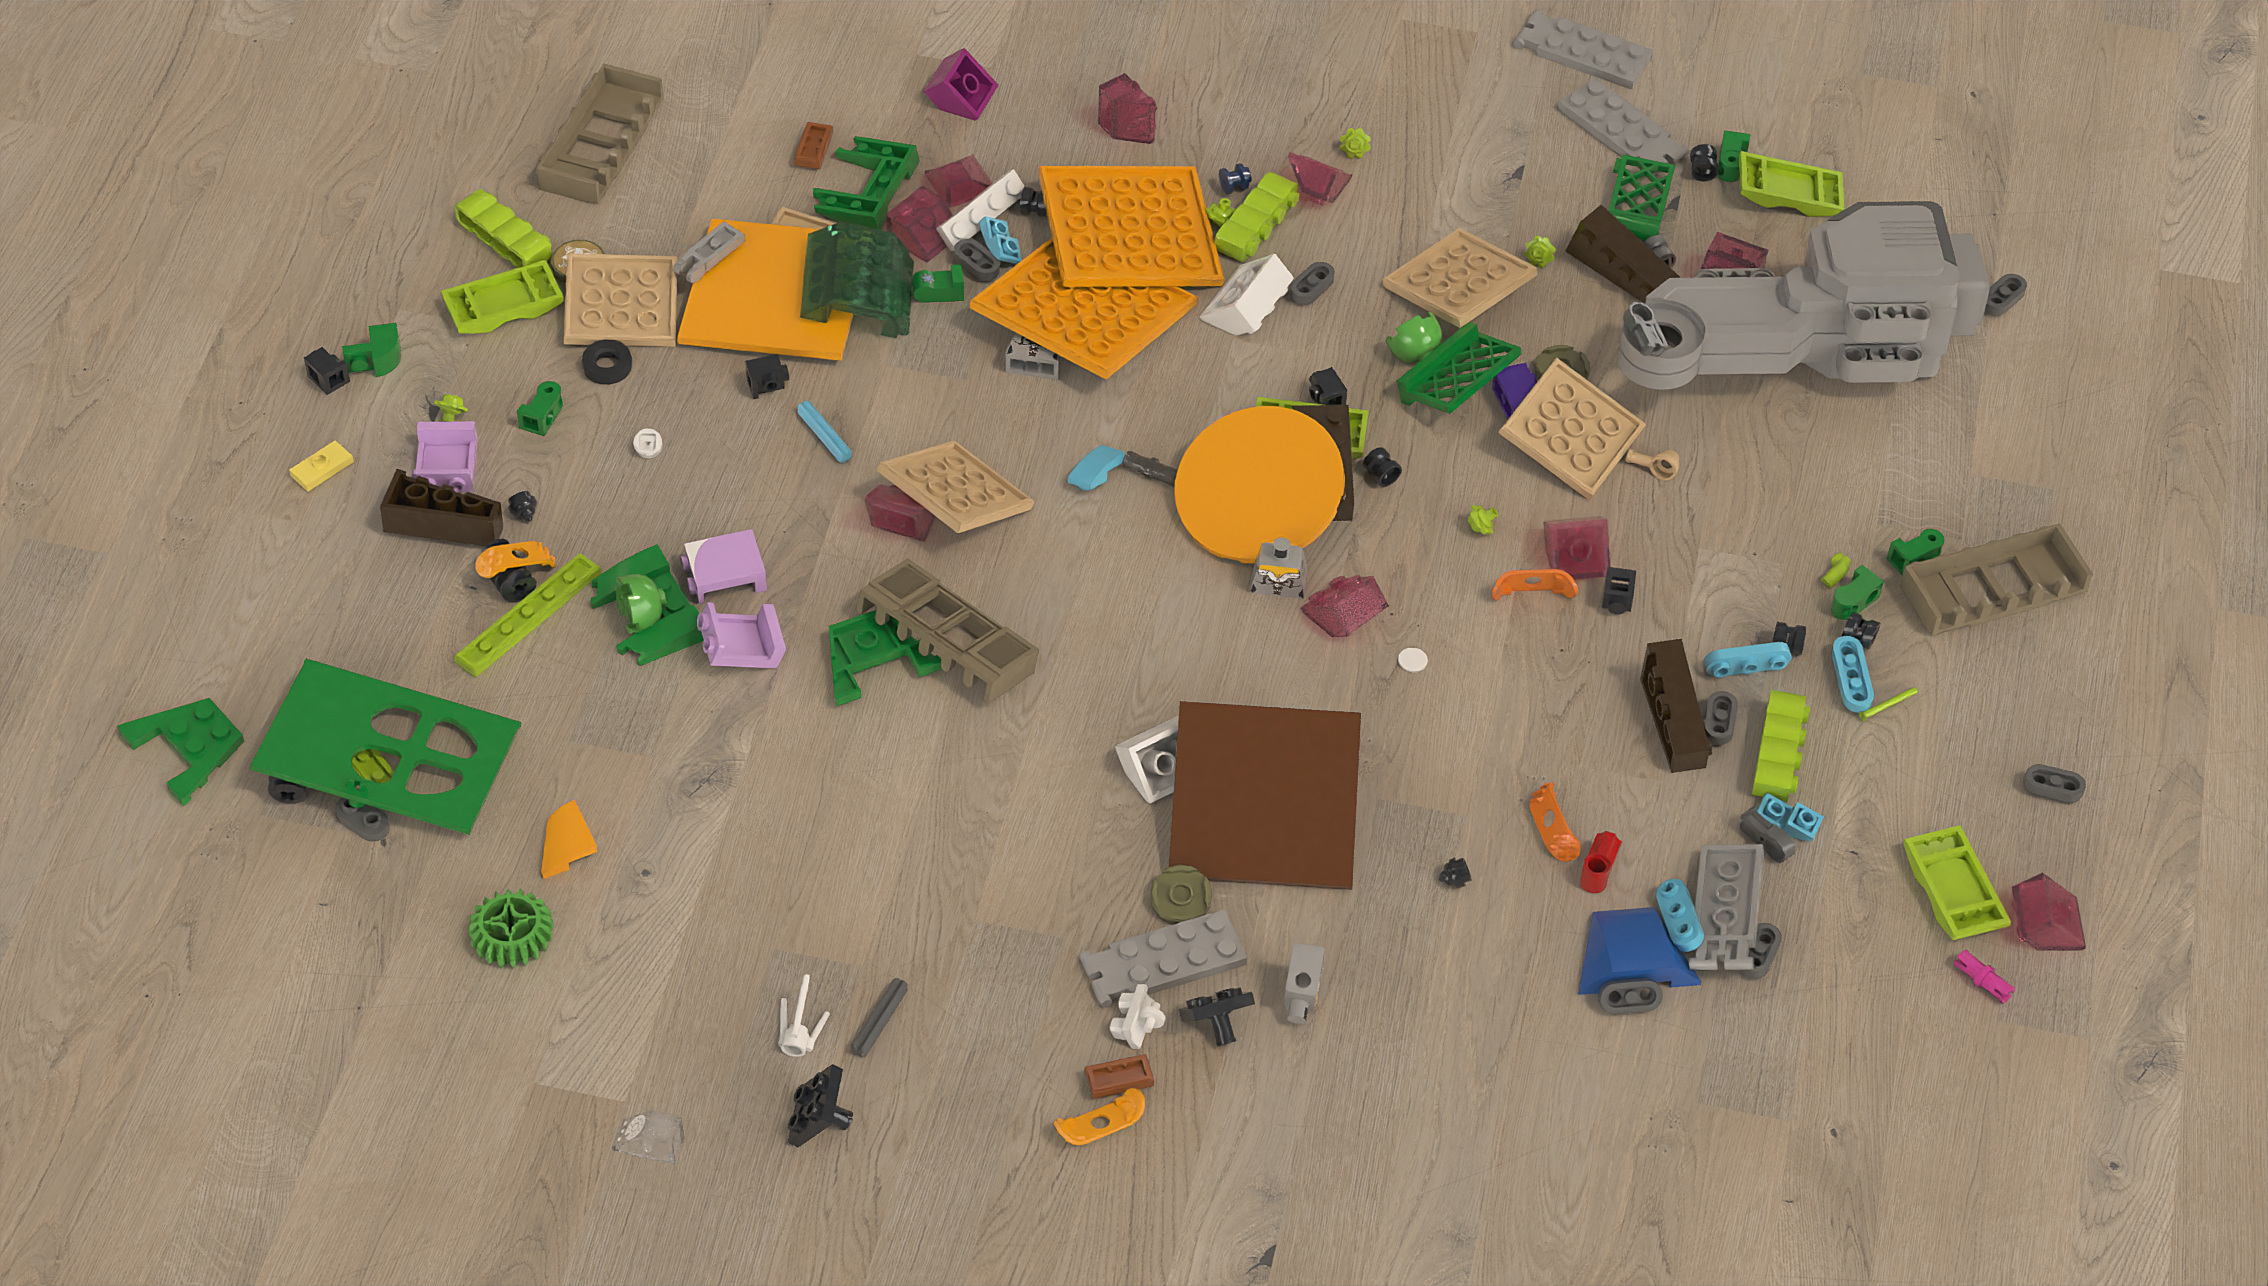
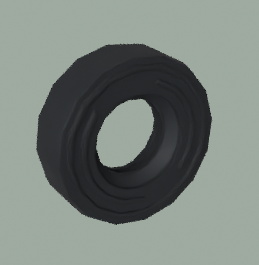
M604 339L596 341L586 348L583 352L582 368L586 377L592 382L610 385L622 381L629 375L632 368V356L628 347L623 343ZM606 356L614 357L618 360L616 365L608 368L598 366L597 361Z

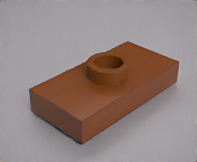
M807 122L794 157V165L821 169L833 135V126Z
M1146 1054L1090 1065L1084 1068L1092 1099L1124 1093L1130 1088L1143 1089L1154 1086V1077Z

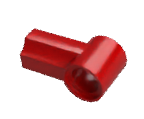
M1609 831L1597 833L1590 852L1584 859L1580 885L1589 893H1600L1607 887L1610 872L1622 845V841L1617 838L1615 833Z

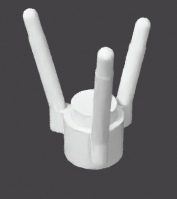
M808 974L803 976L794 1023L788 1029L787 999H781L778 1046L781 1047L782 1052L793 1057L804 1056L806 1051L811 1052L813 1050L814 1042L830 1015L828 1011L823 1013L810 1036L807 1033L808 1029L801 1025L810 978Z

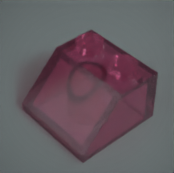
M922 185L886 214L887 238L928 263L947 247L936 228L953 214L943 198Z
M880 484L867 494L865 498L872 527L925 542L936 516L896 485L889 487Z
M1592 516L1543 521L1545 550L1550 569L1563 570L1572 576L1574 580L1606 577L1607 567H1611L1607 518Z
M2043 872L2011 887L2014 899L2012 900V907L2016 913L2018 923L2016 931L2021 941L2028 943L2037 951H2082L2086 949L2076 896Z

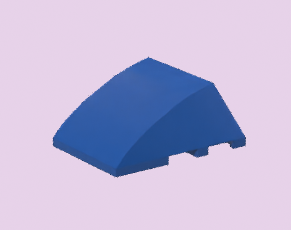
M1654 907L1597 911L1592 913L1578 995L1598 994L1600 988L1608 981L1650 978L1655 982L1669 981L1670 988L1701 985V980L1696 972L1690 970L1689 962L1683 952L1679 951L1672 942L1667 927Z

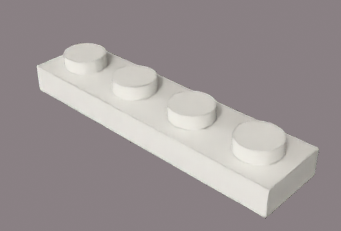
M1010 170L937 227V232L949 250L953 251L958 241L970 239L980 231L979 221L985 216L996 218L1020 199L1024 184L1015 170Z

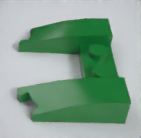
M855 136L853 139L857 146L851 151L839 147L835 151L836 157L875 172L861 195L814 188V198L820 199V204L814 205L816 213L837 222L879 233L889 216V203L903 179L911 178L920 162L916 145Z
M658 544L624 559L592 580V588H597V596L591 597L590 601L592 609L616 600L615 587L621 586L616 581L617 577L632 574L645 575L654 581L657 589H663L666 605H662V619L616 645L618 653L622 656L628 650L639 654L640 656L637 659L639 666L704 641L702 632L697 627L699 612L694 604L690 605L671 574L669 563Z

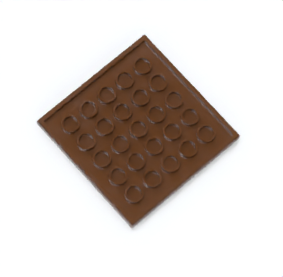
M1180 701L1169 867L1176 865L1192 866L1198 869L1204 877L1206 876L1209 881L1352 890L1361 713Z

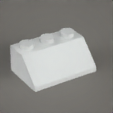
M1275 253L1239 265L1200 315L1202 321L1236 336L1247 332L1252 334L1261 327L1262 319L1274 310L1275 302L1287 293V287L1294 278Z
M1179 715L1115 746L1125 774L1149 804L1174 792Z

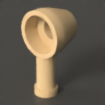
M1630 449L1627 453L1626 462L1649 467L1651 473L1656 478L1662 481H1669L1676 476L1679 470L1680 457L1674 450H1666L1652 457Z

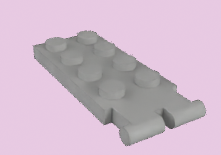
M1539 9L1533 11L1525 27L1522 28L1513 42L1514 47L1517 49L1525 47L1534 50L1539 57L1629 89H1633L1653 54L1652 49L1561 17L1556 19L1543 15Z
M1594 78L1559 101L1558 109L1621 157L1628 155L1674 164L1690 152L1687 145H1678L1670 139L1671 133L1597 78ZM1655 171L1652 174L1656 176L1660 171Z
M1763 844L1701 846L1695 910L1704 932V940L1697 948L1696 957H1690L1689 959L1690 970H1718L1719 962H1724L1725 970H1753V957H1748L1749 948H1755L1764 859Z
M1225 909L1110 943L1106 951L1096 954L1084 951L1079 955L1088 978L1094 980L1091 985L1102 1008L1109 1007L1113 1003L1112 1000L1120 998L1121 993H1135L1137 984L1147 985V994L1149 995L1247 965V956Z

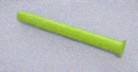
M1912 687L1864 712H1859V717L1864 722L1866 718L1918 693L1916 687Z

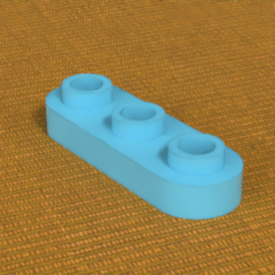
M1841 636L1834 641L1831 655L1842 701L1848 710L1856 713L1864 712L1871 708L1874 692L1863 647L1856 638Z
M1774 642L1715 650L1706 655L1703 663L1709 676L1722 678L1728 675L1781 670L1791 661L1792 655L1786 643Z
M1667 880L1658 887L1656 898L1670 938L1679 951H1693L1703 942L1704 932L1691 896L1681 880Z

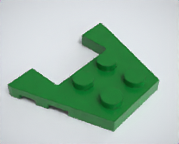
M876 610L828 626L836 706L862 698L861 689L853 676L857 672L907 656L918 677H922L942 670L941 658L938 655L934 656L932 653L923 656L919 652L920 640H916L912 636L904 641L900 640L897 636L899 621L891 615L887 623L879 625L875 620Z
M210 698L117 726L119 734L133 750L161 734L190 766L189 769L166 782L168 790L182 806L191 800L190 795L198 787L202 788L208 782L207 777L216 767L220 768L244 742L243 734Z

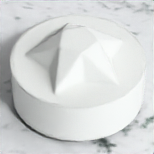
M649 428L642 429L634 437V448L639 456L653 458L661 452L663 442L657 431Z

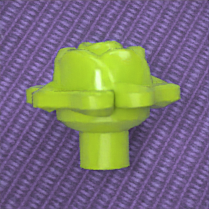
M1360 127L1356 130L1348 128L1346 134L1340 136V141L1342 142L1340 150L1346 152L1350 159L1355 156L1362 158L1364 153L1371 148L1370 144H1368L1371 137L1365 134Z
M1222 198L1219 204L1212 203L1211 207L1206 209V213L1209 214L1208 218L1211 219L1213 224L1222 227L1234 213L1235 209L1230 207L1231 201L1229 199Z
M1536 235L1532 241L1526 242L1527 250L1524 251V256L1529 259L1531 265H1538L1540 268H1544L1547 263L1555 260L1553 254L1556 252V248L1551 244L1549 237L1542 239L1540 235Z
M444 394L441 401H434V404L444 412L442 421L454 422L455 415L468 412L469 410L463 406V399L457 395Z
M1472 505L1468 523H1470L1473 531L1481 532L1483 535L1493 534L1492 528H1494L1493 519L1498 517V512L1494 507L1486 510L1481 505Z

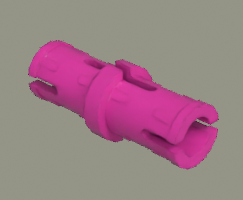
M1967 949L1958 955L1959 961L1957 959L1954 961V965L1970 976L1978 988L1982 986L2000 1000L2002 1004L2012 996L2010 992L2014 993L2015 987L1995 973V968L1991 965L1986 966L1969 953Z

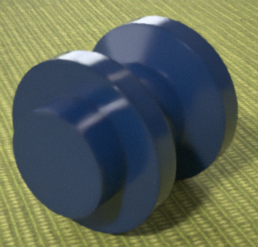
M1239 163L1235 165L1234 171L1229 172L1226 168L1219 170V181L1225 194H1232L1233 187L1239 186L1242 190L1249 188L1252 176L1248 167H1244L1243 164Z

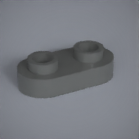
M963 239L955 244L954 258L956 262L962 264V267L976 278L989 281L999 275L1000 261L980 243L973 239Z
M1326 262L1311 264L1292 282L1290 291L1292 300L1299 304L1313 303L1333 284L1334 268Z
M2017 274L2002 276L1989 288L1985 311L1992 315L2006 313L2024 297L2027 288L2026 280Z
M1726 691L1714 692L1708 699L1704 729L1706 737L1710 738L1711 743L1715 745L1728 743L1732 739L1738 701L1734 695Z
M2043 764L2030 766L2026 771L2023 781L2025 788L2032 794L2069 803L2079 801L2086 788L2084 778L2078 773Z
M343 797L336 803L335 809L338 820L363 839L375 842L382 840L388 835L390 830L388 817L377 807L365 804L360 808H348L351 805L348 803V799Z
M1770 923L1757 924L1755 948H1749L1748 957H1753L1754 964L1758 967L1754 966L1753 970H1740L1746 977L1759 979L1768 973L1782 939L1781 932L1776 926Z
M1650 978L1608 981L1600 988L1598 993L1600 1004L1607 1012L1612 1014L1651 1011L1660 1005L1663 997L1660 986ZM1649 989L1647 997H1640L1641 990ZM1613 991H1618L1617 999L1609 1000V994Z

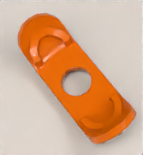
M1513 570L1505 572L1499 579H1496V585L1492 588V599L1497 601L1502 595H1511L1512 591L1552 590L1555 594L1562 593L1568 598H1573L1577 595L1578 588L1572 576L1563 570ZM1530 577H1539L1541 579L1534 584L1525 582Z
M1553 782L1544 783L1543 786H1540L1541 790L1532 793L1534 798L1530 799V811L1548 851L1560 861H1573L1580 855V841L1567 826L1555 798L1556 794L1553 790L1555 784ZM1552 810L1554 821L1551 826L1546 827L1544 817L1548 811Z

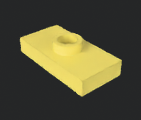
M335 440L289 469L290 476L309 492L354 463L353 456Z

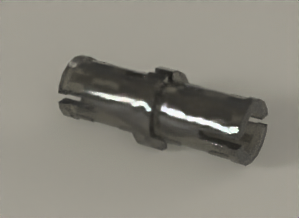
M1127 451V455H1125L1122 463L1124 468L1139 472L1149 480L1153 478L1175 487L1178 469L1160 463L1157 458L1152 457L1150 459L1133 451Z

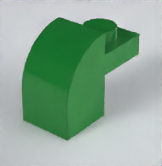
M396 322L368 326L369 343L342 346L348 373L374 369L376 377H380L392 372L401 361V346Z

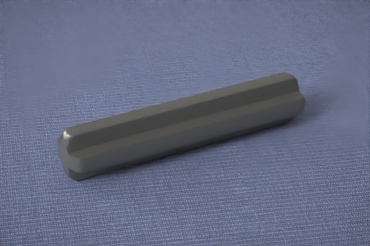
M899 978L891 981L851 1044V1052L854 1055H858L861 1058L867 1056L908 991V984Z

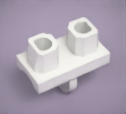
M1137 984L1135 993H1121L1119 1009L1122 1014H1127L1126 1018H1113L1110 1025L1113 1037L1127 1040L1131 1049H1140L1145 1033H1151L1153 1028L1162 1027L1166 1019L1164 1013L1159 1010L1160 1004L1148 996V987L1145 984Z

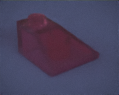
M1289 153L1288 158L1300 189L1303 193L1310 195L1308 200L1320 205H1323L1324 202L1334 203L1352 178V174L1308 156Z
M973 154L925 170L926 177L947 209L973 200L992 184Z

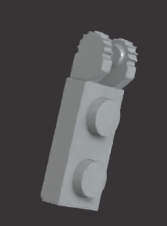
M722 222L687 250V253L676 262L674 272L678 275H683L687 272V281L692 284L697 282V280L703 277L705 271H709L745 242V234L728 223Z

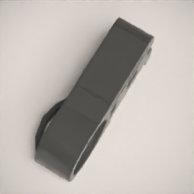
M1633 302L1625 311L1623 320L1630 333L1635 334L1642 349L1640 354L1643 356L1661 355L1668 344L1655 319L1654 312L1642 302ZM1634 313L1642 317L1644 321L1638 319Z
M1755 806L1741 815L1743 820L1740 823L1741 831L1756 844H1763L1764 851L1773 860L1781 863L1795 854L1796 847L1792 838L1776 824L1773 826L1759 814Z

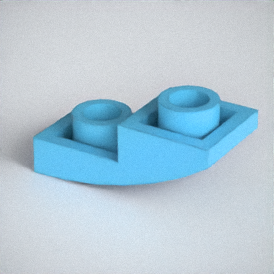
M987 216L979 221L980 228L991 253L998 260L1014 264L1021 262L1022 258L1018 239L1010 237L1007 221Z
M1105 445L1097 447L1076 465L1068 476L1067 483L1077 485L1082 490H1094L1097 486L1107 482L1108 471L1125 462V452Z
M1769 793L1764 795L1756 810L1773 826L1776 824L1790 837L1811 842L1824 816L1799 802L1794 807H1791Z

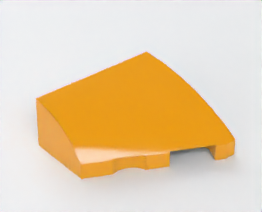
M575 800L558 808L547 820L541 867L543 879L570 870L569 862L598 852L597 845Z

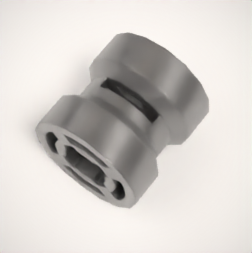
M1655 235L1643 242L1670 268L1674 266L1677 258L1673 251L1668 248L1664 237Z

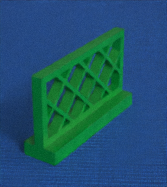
M1468 322L1397 380L1401 403L1410 406L1417 401L1450 414L1522 354L1521 347L1482 334L1478 331L1477 324ZM1481 344L1487 345L1489 347L1481 348ZM1504 352L1507 353L1506 355H1503V356L1494 357V354L1504 353ZM1488 355L1491 356V358L1476 361L1474 360V358ZM1466 359H1471L1470 362L1462 363V362H1464ZM1490 367L1488 370L1476 372V369ZM1473 371V373L1456 375L1458 372ZM1452 373H1453V376H1452V377H1446V378H1444V377L1447 376L1448 374H1452ZM1472 382L1470 385L1458 387V384ZM1450 385H1454L1455 387L1450 389L1438 390L1439 387H1445ZM1435 388V391L1426 393L1428 390ZM1454 397L1448 403L1440 400L1443 398Z

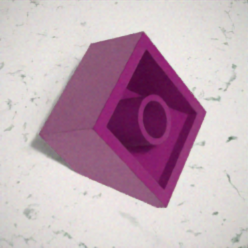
M963 48L943 59L923 92L941 111L975 121L980 117L999 85L973 56Z

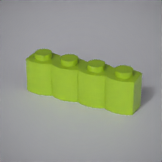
M1271 171L1265 174L1258 186L1246 197L1244 203L1234 211L1230 219L1217 232L1215 236L1217 251L1240 262H1245L1249 257H1253L1257 252L1259 244L1270 237L1272 228L1283 221L1290 207L1294 208L1300 196L1297 193L1298 183Z
M478 189L454 205L458 222L470 232H474L482 242L492 246L501 257L510 260L516 268L543 260L548 261L552 258V243L545 234L534 231L528 221L516 217L510 207H505L498 203L492 193Z
M1771 689L1752 795L1764 797L1766 793H1769L1777 799L1787 802L1789 794L1796 793L1799 776L1793 774L1794 769L1800 770L1803 753L1797 752L1798 746H1804L1807 729H1802L1801 726L1802 723L1807 724L1811 707L1805 705L1806 696Z

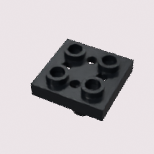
M1241 987L1216 992L1217 998L1212 999L1211 996H1202L1187 1000V1007L1178 1009L1181 1020L1198 1021L1205 1018L1210 1019L1217 1046L1235 1042L1236 1038L1233 1033L1229 1013L1233 1010L1255 1004L1252 992H1242Z
M832 1064L797 1088L794 1094V1102H796L794 1113L788 1123L790 1133L787 1143L799 1148L832 1124L843 1131L850 1126L853 1119L849 1117H853V1112L836 1105L843 1072L842 1068Z

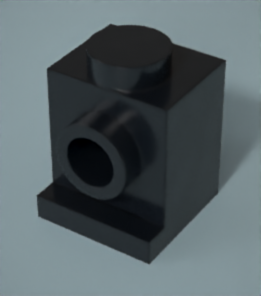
M323 347L304 357L307 376L326 395L350 382L347 363L344 360L340 361L334 354L330 355Z
M778 354L745 361L746 378L753 400L759 398L758 394L785 389L784 381L789 380V372L786 364L781 365Z
M1333 367L1316 371L1309 377L1311 383L1309 393L1314 402L1322 405H1346L1347 388Z
M1607 567L1602 608H1607L1613 614H1622L1625 611L1631 612L1636 570ZM1612 580L1628 582V584L1615 583Z

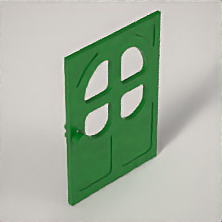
M306 658L250 765V770L347 798L348 803L355 808H360L367 804L470 835L522 723ZM389 708L405 709L415 712L421 717L409 740H400L378 733L371 725L372 719L378 713ZM449 722L459 727L471 738L477 751L470 758H461L430 749L426 744L437 723ZM374 749L398 756L400 762L390 781L377 783L360 777L354 771L351 763L353 757L360 751ZM419 764H426L459 774L463 779L458 787L437 794H415L406 789L415 767Z

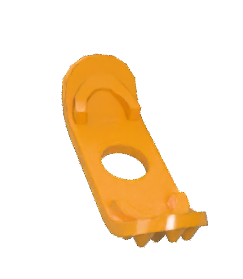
M527 541L490 547L478 556L475 567L481 577L491 578L499 572H504L507 568L533 564L545 566L549 564L553 569L556 567V558L553 555L550 556L548 547L543 548L542 542ZM512 551H522L527 555V558H517L512 554Z
M1130 1088L1121 1097L1116 1098L1114 1102L1076 1118H1073V1116L1067 1119L1057 1118L1054 1121V1126L1057 1129V1133L1064 1137L1065 1142H1070L1073 1145H1084L1134 1124L1144 1112L1145 1098L1139 1089ZM1097 1117H1105L1110 1121L1107 1127L1101 1129L1093 1127L1091 1122Z

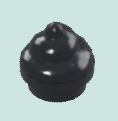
M522 491L511 496L508 499L510 513L524 521H532V515H534L535 507L537 506L535 496H531L529 491Z
M1454 857L1449 859V862L1444 866V871L1439 875V881L1445 882L1450 886L1454 885L1456 888L1465 887L1466 882L1472 881L1464 858L1456 860Z

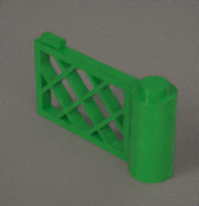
M1623 155L1622 159L1616 158L1613 173L1618 175L1608 211L1637 238L1644 242L1652 236L1659 235L1675 165ZM1626 165L1638 167L1640 171L1631 174L1626 169ZM1660 171L1668 174L1663 178L1657 179L1652 173ZM1646 176L1651 183L1641 186L1637 179ZM1630 183L1635 190L1626 193L1621 186ZM1657 188L1662 195L1652 198L1648 191ZM1641 195L1646 202L1637 206L1632 198ZM1626 202L1631 209L1624 211L1615 209V206ZM1652 207L1657 213V217L1645 215L1643 211Z

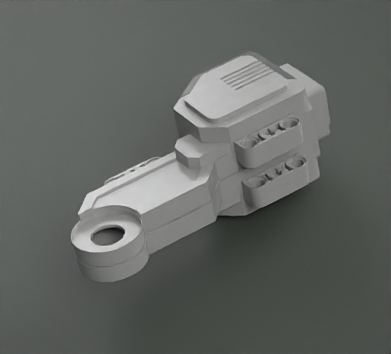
M1931 201L1857 202L1810 230L1804 266L1795 267L1786 274V277H1775L1774 273L1763 268L1701 269L1697 271L1695 278L1667 279L1646 296L1645 304L1654 312L1655 319L1667 344L1673 348L1665 349L1659 356H1643L1640 354L1642 349L1635 334L1630 333L1623 321L1618 364L1622 372L1633 382L1647 388L1661 390L1681 387L1690 382L1697 372L1698 374L1787 373L1798 363H1804L1828 378H1841L1843 381L1851 383L1911 382L1917 377H1933L1939 371L1942 356L1946 355L1950 336H1973L1976 325H1981L1990 286L1980 246L1975 244L1973 234H1949L1943 209L1938 203ZM1634 313L1638 319L1644 321L1642 317Z

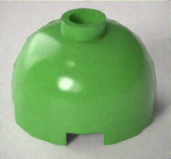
M1428 312L1425 319L1417 315L1396 328L1398 334L1393 339L1391 336H1388L1385 342L1398 359L1405 363H1416L1424 359L1441 344L1442 329L1434 314Z
M641 574L616 578L617 583L621 584V586L615 587L616 600L620 615H625L630 623L625 626L628 633H637L655 624L661 617L662 605H666L663 589H657L652 579Z

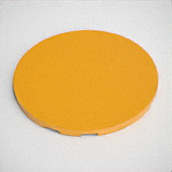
M1278 406L1251 407L1233 412L1215 421L1204 429L1190 444L1177 470L1174 491L1175 503L1183 525L1201 547L1223 559L1228 558L1240 561L1241 563L1254 564L1261 544L1264 542L1273 543L1275 539L1283 537L1288 539L1291 545L1305 548L1315 541L1330 525L1337 513V507L1344 494L1345 474L1342 458L1336 443L1317 421L1289 408Z

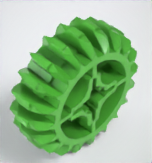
M509 888L504 895H500L495 891L493 899L484 897L483 905H476L475 914L470 915L468 933L469 937H471L472 947L477 950L480 958L486 957L489 964L497 961L501 968L505 963H510L515 968L519 961L527 965L529 957L538 960L539 951H546L548 947L547 942L552 941L554 924L553 919H551L550 909L545 907L542 898L536 899L533 892L524 896L521 888L516 894H512Z

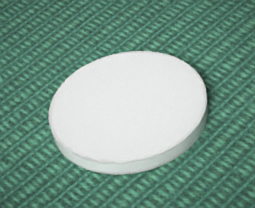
M1418 648L1404 649L1398 657L1400 667L1412 673L1425 669L1428 662L1427 655Z

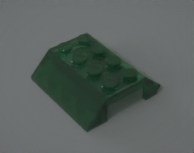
M842 221L809 233L806 244L800 318L827 323L831 310L834 309L885 320L881 330V335L897 338L898 334L902 336L908 335L910 327L909 316L911 313L910 296L912 295L911 276H913L914 260L909 255L910 251L895 233Z

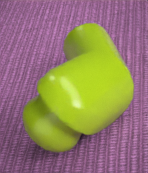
M1836 553L1832 557L1831 564L1833 567L1821 578L1823 584L1829 589H1832L1847 574L1851 567V559L1848 556H1844L1843 553Z

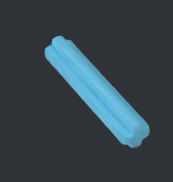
M807 400L797 406L798 414L840 463L850 460L852 458V450L813 404Z

